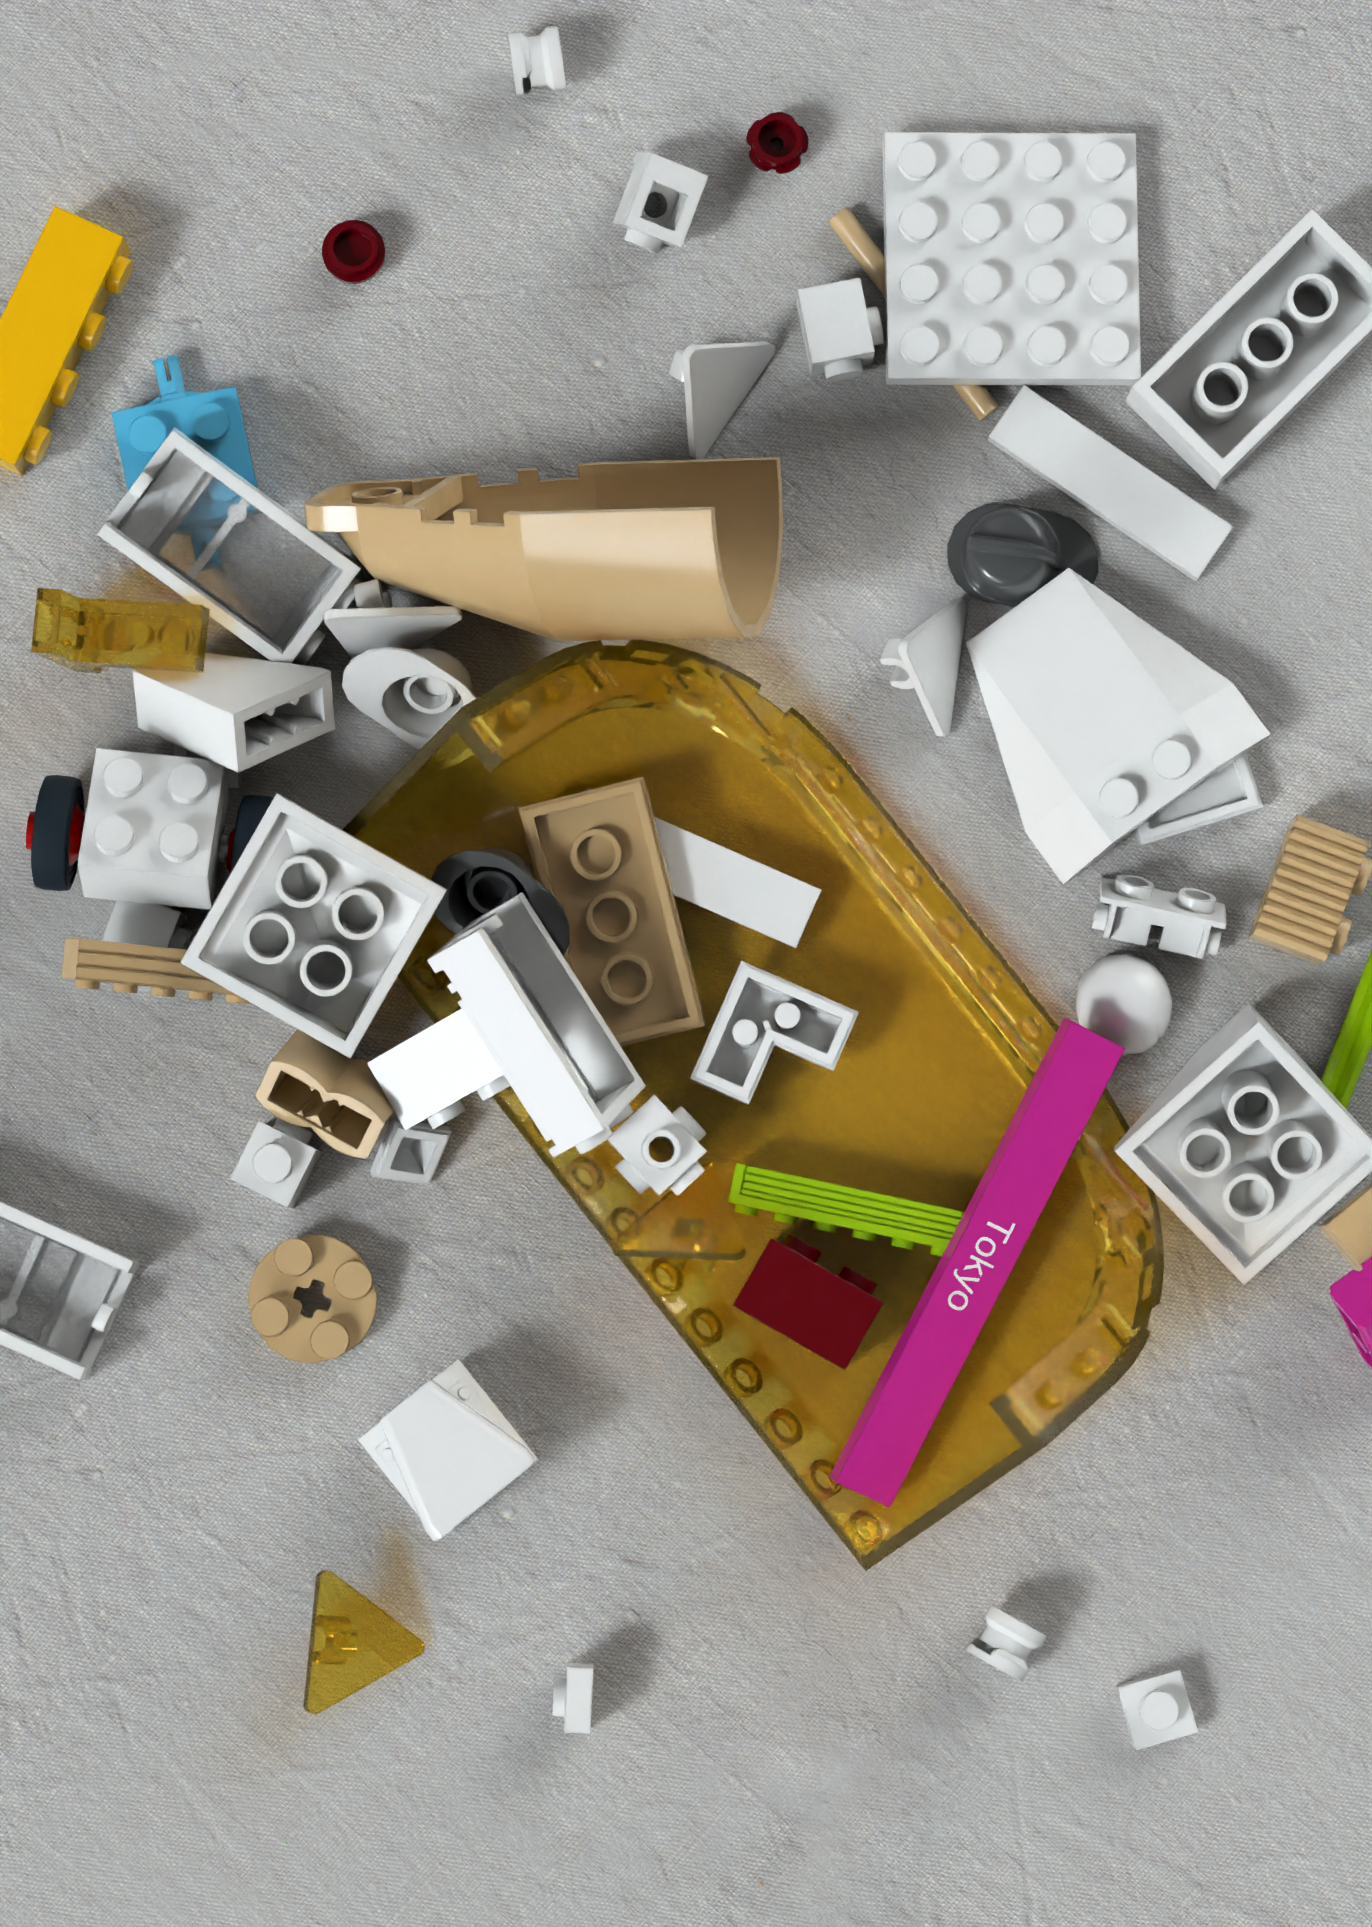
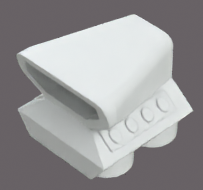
M459 1359L385 1415L378 1424L358 1440L419 1516L425 1532L433 1541H439L538 1461L535 1454Z

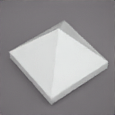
M391 1118L370 1170L372 1176L430 1185L452 1133L451 1129L441 1125L432 1129L429 1123L419 1122L405 1130L398 1118Z

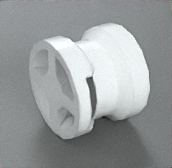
M558 26L546 27L540 35L529 37L524 36L521 32L508 33L516 96L529 94L533 87L548 86L553 91L566 89Z
M990 1605L985 1614L987 1622L985 1630L981 1636L972 1638L966 1650L1023 1682L1029 1671L1026 1661L1031 1651L1041 1648L1047 1635L1001 1609Z

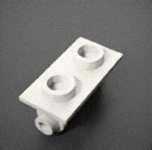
M1121 874L1116 877V880L1101 877L1100 902L1106 903L1108 906L1096 904L1091 928L1103 931V938L1146 946L1152 924L1163 927L1158 949L1199 959L1203 958L1204 953L1216 956L1220 944L1221 931L1211 929V926L1225 929L1227 922L1225 904L1216 902L1214 895L1194 888H1181L1178 893L1155 889L1151 881L1135 875Z

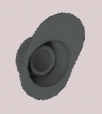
M1006 503L985 504L968 512L954 526L947 544L948 566L955 582L971 597L993 604L1016 607L1068 568L1091 584H1094L1098 574V552L1090 534L1075 520L1055 512Z
M503 848L469 849L450 855L436 867L430 880L446 888L447 891L434 913L450 931L458 934L474 919L523 892L564 956L570 944V924L565 910L552 893L535 880L530 867L517 854Z

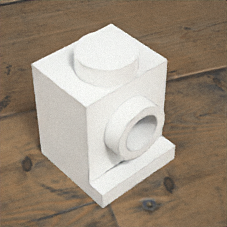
M636 151L632 162L634 167L613 223L627 229L624 241L642 249L659 254L663 243L682 248L708 175L654 153ZM654 192L661 199V209L657 215L650 217L645 213L644 206L648 195Z

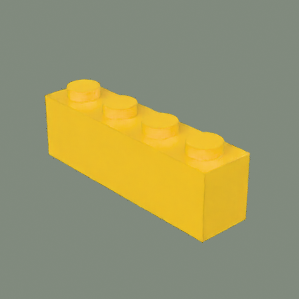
M54 206L0 318V466L20 476L24 475L29 463L38 465L45 455L52 437V430L46 427L56 406L65 408L70 402L79 381V374L74 372L77 362L84 349L91 352L99 342L106 324V317L101 315V312L111 292L116 295L122 292L133 268V260L128 258L131 251L124 237L57 206Z

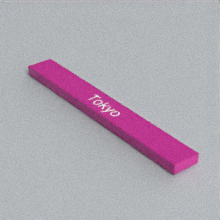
M1064 1017L829 1476L836 1483L889 1508L891 1507L1125 1050L1124 1047Z

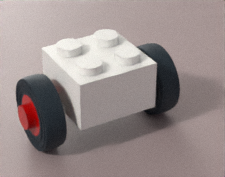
M96 748L86 815H84V794L80 779L71 776L49 775L43 780L38 794L35 811H30L26 828V848L31 850V869L34 885L43 890H70L78 868L83 895L87 898L210 910L213 906L219 862L226 863L227 860V869L231 874L271 804L273 797L261 795L243 796L237 814L236 825L230 833L228 843V835H223L229 799L226 767L209 759Z

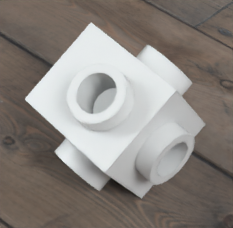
M655 1095L646 1101L607 1139L613 1148L624 1158L615 1168L640 1195L651 1187L660 1196L669 1187L676 1196H679L705 1171L697 1160L707 1152L699 1143L707 1133L682 1106L671 1113ZM655 1139L667 1140L673 1148L671 1159L666 1162L653 1160L649 1154V1144Z

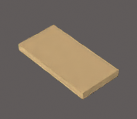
M645 777L520 807L519 812L536 880L549 890L563 906L570 924V944L563 957L619 1045L625 1046L705 1026L706 1022Z

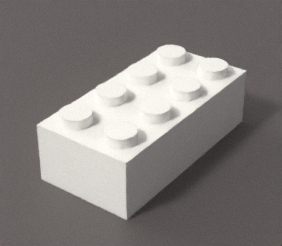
M1313 209L1310 210L1132 386L1125 402L1215 490L1372 335V267Z

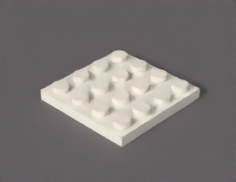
M884 133L883 208L886 385H1134L1141 378L1136 134Z

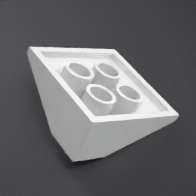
M276 793L180 963L351 1058L447 889Z
M1250 1003L1199 1048L1114 1146V1151L1243 1285L1250 1281L1372 1172V1138L1290 1045Z

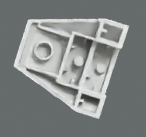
M1070 568L1063 571L966 642L1025 832L1063 885L1115 848L1114 844L1207 776L1216 770L1221 772L1271 735L1231 681Z

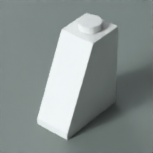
M181 649L132 670L138 728L238 773L335 729L331 671L322 667Z

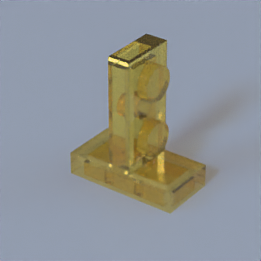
M37 588L31 652L71 670L83 673L101 674L102 667L204 673L210 609L198 604L79 598L62 589Z

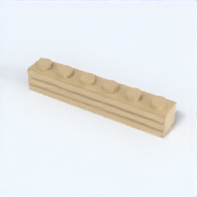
M65 938L61 978L74 979L75 988L99 990L100 982L113 983L114 992L137 994L138 986L151 987L150 995L175 997L176 989L189 991L188 999L212 1001L213 993L226 994L225 1002L249 1004V1001L181 964L180 962L188 949Z

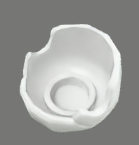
M1129 953L1104 956L1083 973L1078 982L1076 995V1014L1079 1025L1124 1047L1125 1050L1122 1055L1142 1053L1155 1045L1158 1039L1164 1036L1170 1022L1172 1009L1170 989L1164 976L1149 960Z

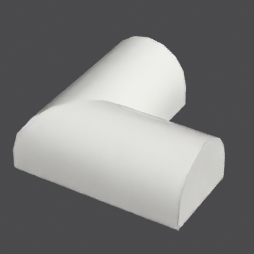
M741 961L690 1080L721 1095L749 1105L774 1046L834 1071L859 1012Z

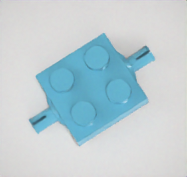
M167 356L171 381L168 380L163 357L152 362L161 397H157L147 405L111 412L128 490L174 427L258 489L236 386L205 393L185 392L179 356ZM215 477L173 532L190 535L195 561L204 551V546L208 545L215 536V529H219L228 518L229 507L234 503H239L242 499L240 495ZM251 503L246 508V516L263 513ZM219 547L210 558V564L213 569L223 566ZM207 563L201 571L209 570Z

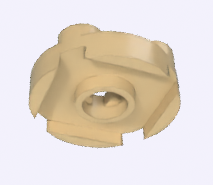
M307 1235L287 1239L264 1256L252 1276L248 1302L252 1325L270 1348L294 1361L318 1363L339 1358L362 1342L375 1320L378 1295L372 1272L354 1248L332 1237ZM314 1280H319L325 1284L323 1295L331 1299V1305L327 1311L317 1309L312 1318H309L301 1313L303 1303L295 1299L296 1292L299 1287L310 1288Z

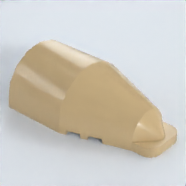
M780 457L577 464L578 477L538 480L537 468L517 469L518 482L479 485L478 473L401 480L348 482L328 487L304 502L306 528L316 532H336L368 572L382 583L556 641L759 636L771 615L779 581L783 538Z

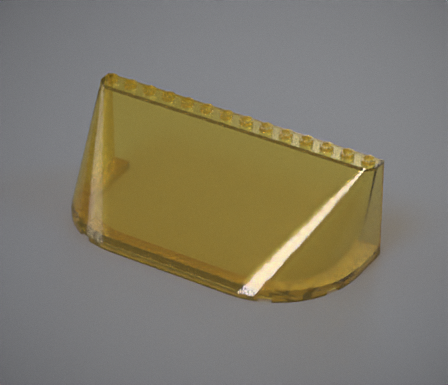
M598 640L567 647L539 660L461 707L342 830L428 879H431L436 867L450 855L469 849L481 850L490 847L503 848L517 854L530 867L536 880L519 812L520 807L584 792L587 790V787L596 789L645 777L654 817L822 890L797 948L674 895L706 1025L621 1046L646 1086L629 1103L634 1111L632 1114L655 1095L671 1113L682 1106L707 1133L699 1141L707 1152L697 1160L705 1171L679 1196H676L669 1187L660 1196L651 1187L640 1195L615 1168L624 1158L607 1140L586 1153L580 1154L574 1146L553 1158L548 1150L554 1144L553 1140L551 1139L546 1142L513 1088L509 1086L492 1097L863 1569L867 1571L1046 1447L1115 1385L1134 1364L1151 1333L1147 1330L1151 1310L1160 1304L1162 1295L1164 1248L1160 1214L1155 1193L1114 1151V1146L1130 1128L1105 1087L891 1507L889 1508L832 1480L829 1476L942 1256L930 1254V1245L916 1243L914 1250L892 1246V1237L877 1234L875 1242L852 1237L853 1229L837 1226L836 1234L812 1229L814 1221L798 1217L797 1225L773 1220L775 1212L759 1209L757 1217L734 1212L735 1204L729 1203L728 1198L736 1163L965 1212L1059 1026L853 767L834 745L797 710L791 707L784 713L772 702L758 694L761 684L722 662L670 644L647 640H630L625 646H603L602 641ZM433 913L397 976L434 1024L461 1009L458 1004L461 997L457 991L452 994L447 987L451 981L444 970L435 974L427 961L456 935L436 917L435 913ZM741 961L859 1012L834 1071L774 1046L749 1105L721 1095L690 1080ZM627 1117L625 1120H623L622 1122H620V1123L617 1124L616 1126L610 1128L611 1131L614 1132V1131H615L618 1127H620L629 1117ZM655 1139L649 1144V1154L657 1162H666L671 1159L673 1148L667 1140ZM790 1234L820 1251L821 1255L816 1264L839 1276L843 1267L846 1266L877 1284L872 1296L884 1303L846 1370L839 1368L732 1306L771 1238L783 1244L787 1235Z

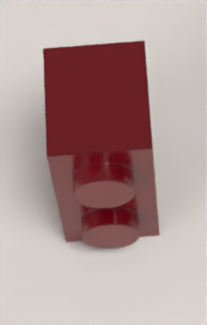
M790 1234L787 1235L783 1244L771 1238L732 1306L839 1368L846 1370L884 1303L872 1296L877 1284L846 1266L843 1267L839 1276L816 1264L821 1255L820 1251Z

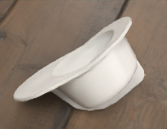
M383 647L369 649L355 656L344 669L342 687L347 699L361 712L385 726L400 739L417 749L432 753L456 752L471 745L481 732L484 715L479 699L472 692L473 686L469 672L458 658L446 651L435 648L411 650Z

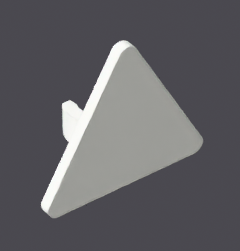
M766 341L689 345L684 351H675L669 374L677 380L684 382L689 456L695 459H703L774 356V345Z
M379 579L354 585L358 608L330 609L323 613L326 626L352 659L369 649L383 647L413 649L462 619L461 609L454 606L393 608L389 592L382 593L381 581Z
M963 599L952 600L903 639L894 638L888 640L880 658L882 665L896 666L890 678L891 686L900 689L915 688L935 735L947 737L951 729L967 609L966 602Z

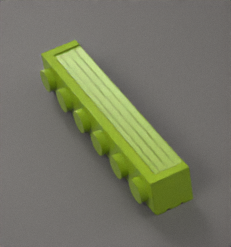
M739 1163L735 1165L728 1198L729 1203L735 1204L734 1212L757 1217L759 1209L775 1212L773 1220L797 1225L799 1217L813 1220L812 1229L836 1234L837 1226L853 1229L852 1237L875 1242L877 1234L892 1237V1246L914 1250L916 1243L930 1245V1254L938 1256L943 1255L964 1214L963 1211Z

